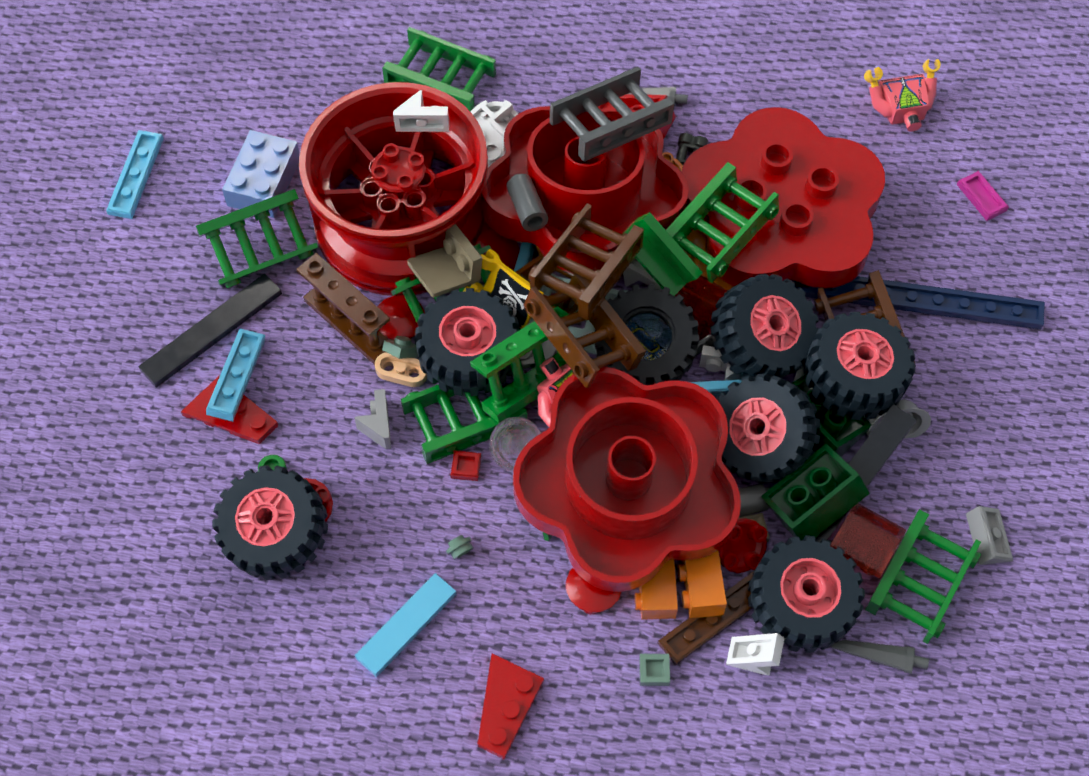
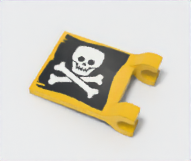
M489 249L485 255L481 254V268L491 271L484 288L479 282L471 284L470 287L466 286L464 291H466V288H474V292L479 293L481 290L490 292V297L493 298L496 295L503 299V306L507 304L511 307L513 316L517 317L519 330L529 324L532 318L523 306L530 291V283L503 264L499 255L492 249Z

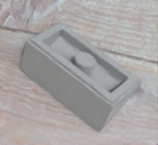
M978 506L967 512L966 517L973 543L976 539L981 541L977 552L981 553L978 560L979 565L1012 562L1013 557L999 509Z

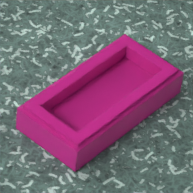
M979 171L958 181L957 186L986 221L1008 210L1009 206Z

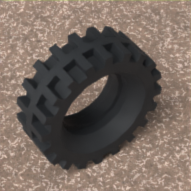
M639 284L632 285V290L625 292L624 289L618 291V296L613 300L609 298L608 303L625 324L632 317L639 314L659 316L668 324L672 332V343L669 350L663 356L654 360H641L638 367L631 371H628L621 361L605 367L621 370L644 385H653L664 381H680L682 375L690 370L699 343L698 321L693 317L691 306L687 307L683 303L684 298L678 294L675 297L670 294V288L664 287L663 290L655 289V284H648V288H639ZM604 340L595 343L597 357L612 352V349Z

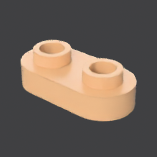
M385 352L380 354L375 360L376 374L383 380L409 387H419L427 380V374L422 372L419 360L416 358L399 359ZM387 366L393 367L391 371L384 370ZM412 373L419 374L417 377H410Z

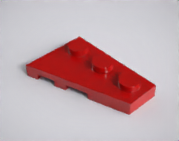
M220 375L181 411L184 417L194 418L208 426L218 427L232 435L257 444L263 442L278 427V422L245 395H243L233 422L206 415V408Z
M493 653L491 654L477 743L478 747L505 760L544 682L543 677Z

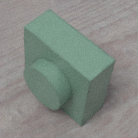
M396 336L394 340H384L383 351L399 359L418 358L416 344L411 343L410 338Z
M669 654L639 655L640 686L670 685Z

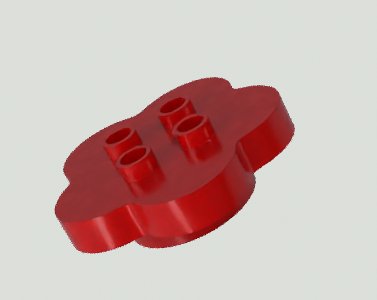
M542 106L525 110L508 123L504 132L503 156L488 167L485 185L481 192V211L485 222L493 231L514 241L533 243L545 257L569 227L575 213L580 212L586 204L592 205V221L620 234H623L638 217L649 212L666 230L687 207L689 189L687 180L682 172L662 156L664 141L660 129L584 162L578 156L579 136L566 121L552 126L550 124V106ZM614 107L600 109L611 122L622 118L621 114ZM587 111L575 116L588 131L601 127ZM516 174H527L532 178L547 213V224L537 231H526L523 228L507 190V182ZM587 230L579 238L609 253L611 251L614 252L618 247V244ZM571 248L565 256L594 271L597 269L601 270L605 264L574 248ZM557 266L559 269H562L566 272H570L564 268Z
M770 107L757 110L746 116L738 124L733 136L729 140L704 145L694 151L685 161L682 174L687 180L689 189L687 206L727 162L736 167L737 183L765 201L773 192H776L779 196L780 209L773 220H768L732 260L726 273L719 277L724 282L736 286L757 275L767 274L771 276L774 274L781 276L782 281L789 279L812 287L833 288L849 283L863 270L873 243V227L870 219L878 207L885 186L884 168L878 157L867 147L852 140L823 135L809 118L797 111L781 107ZM732 192L726 193L721 199L722 203L748 220L758 210ZM715 210L713 212L710 211L704 218V221L730 238H733L741 229V227ZM707 236L706 252L715 258L724 246Z
M602 367L592 385L585 388L582 382L573 374L562 383L554 396L551 406L550 427L527 443L515 462L513 489L517 507L532 526L546 534L560 538L564 542L569 561L575 571L586 582L602 590L612 592L633 590L654 578L669 560H695L709 556L719 550L732 535L741 507L737 483L722 462V455L728 437V423L725 412L719 401L709 391L694 383L674 380L644 385L621 370Z

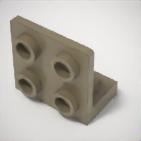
M456 224L446 230L445 239L443 240L444 247L408 259L407 265L432 297H437L480 281L482 257Z

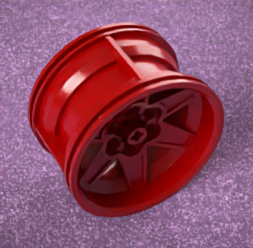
M389 82L367 86L333 102L315 119L307 131L299 154V172L311 210L318 245L326 261L351 284L372 293L393 296L391 291L397 288L396 282L409 276L411 281L417 279L416 275L407 265L408 259L444 247L443 240L445 239L447 229L456 224L473 246L478 236L484 231L491 229L485 222L481 211V192L484 188L488 171L485 137L473 114L462 103L447 93L426 85L407 82ZM422 90L424 107H448L449 132H396L393 112L418 91ZM393 143L397 146L410 148L423 155L426 170L423 180L417 187L407 192L395 193L386 191L377 185L372 177L371 167L374 158L383 151L385 145ZM434 158L440 159L454 167L434 174L430 169ZM351 173L361 183L360 189H337L339 184ZM453 205L441 215L435 209V207ZM372 220L371 228L355 224ZM422 283L412 287L415 295L428 292Z

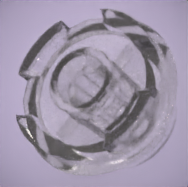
M510 417L501 421L494 428L489 442L490 453L496 464L506 471L513 472L515 462L522 449L533 438L541 434L538 427L530 420L522 417Z

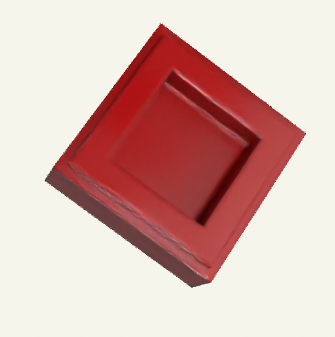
M454 450L451 479L478 481L481 453Z

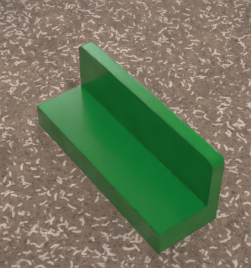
M650 212L638 217L624 232L628 234L634 225L644 229L643 247L635 259L662 289L664 287L670 288V294L675 296L686 283L697 280L703 273Z

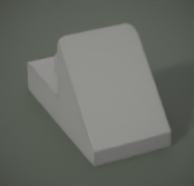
M385 389L374 390L375 400L370 401L371 415L355 417L356 428L383 448L391 449Z

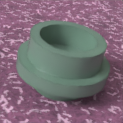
M463 535L454 538L448 543L450 548L446 550V553L448 555L451 554L454 560L473 549L470 543L472 542L471 537L464 538Z

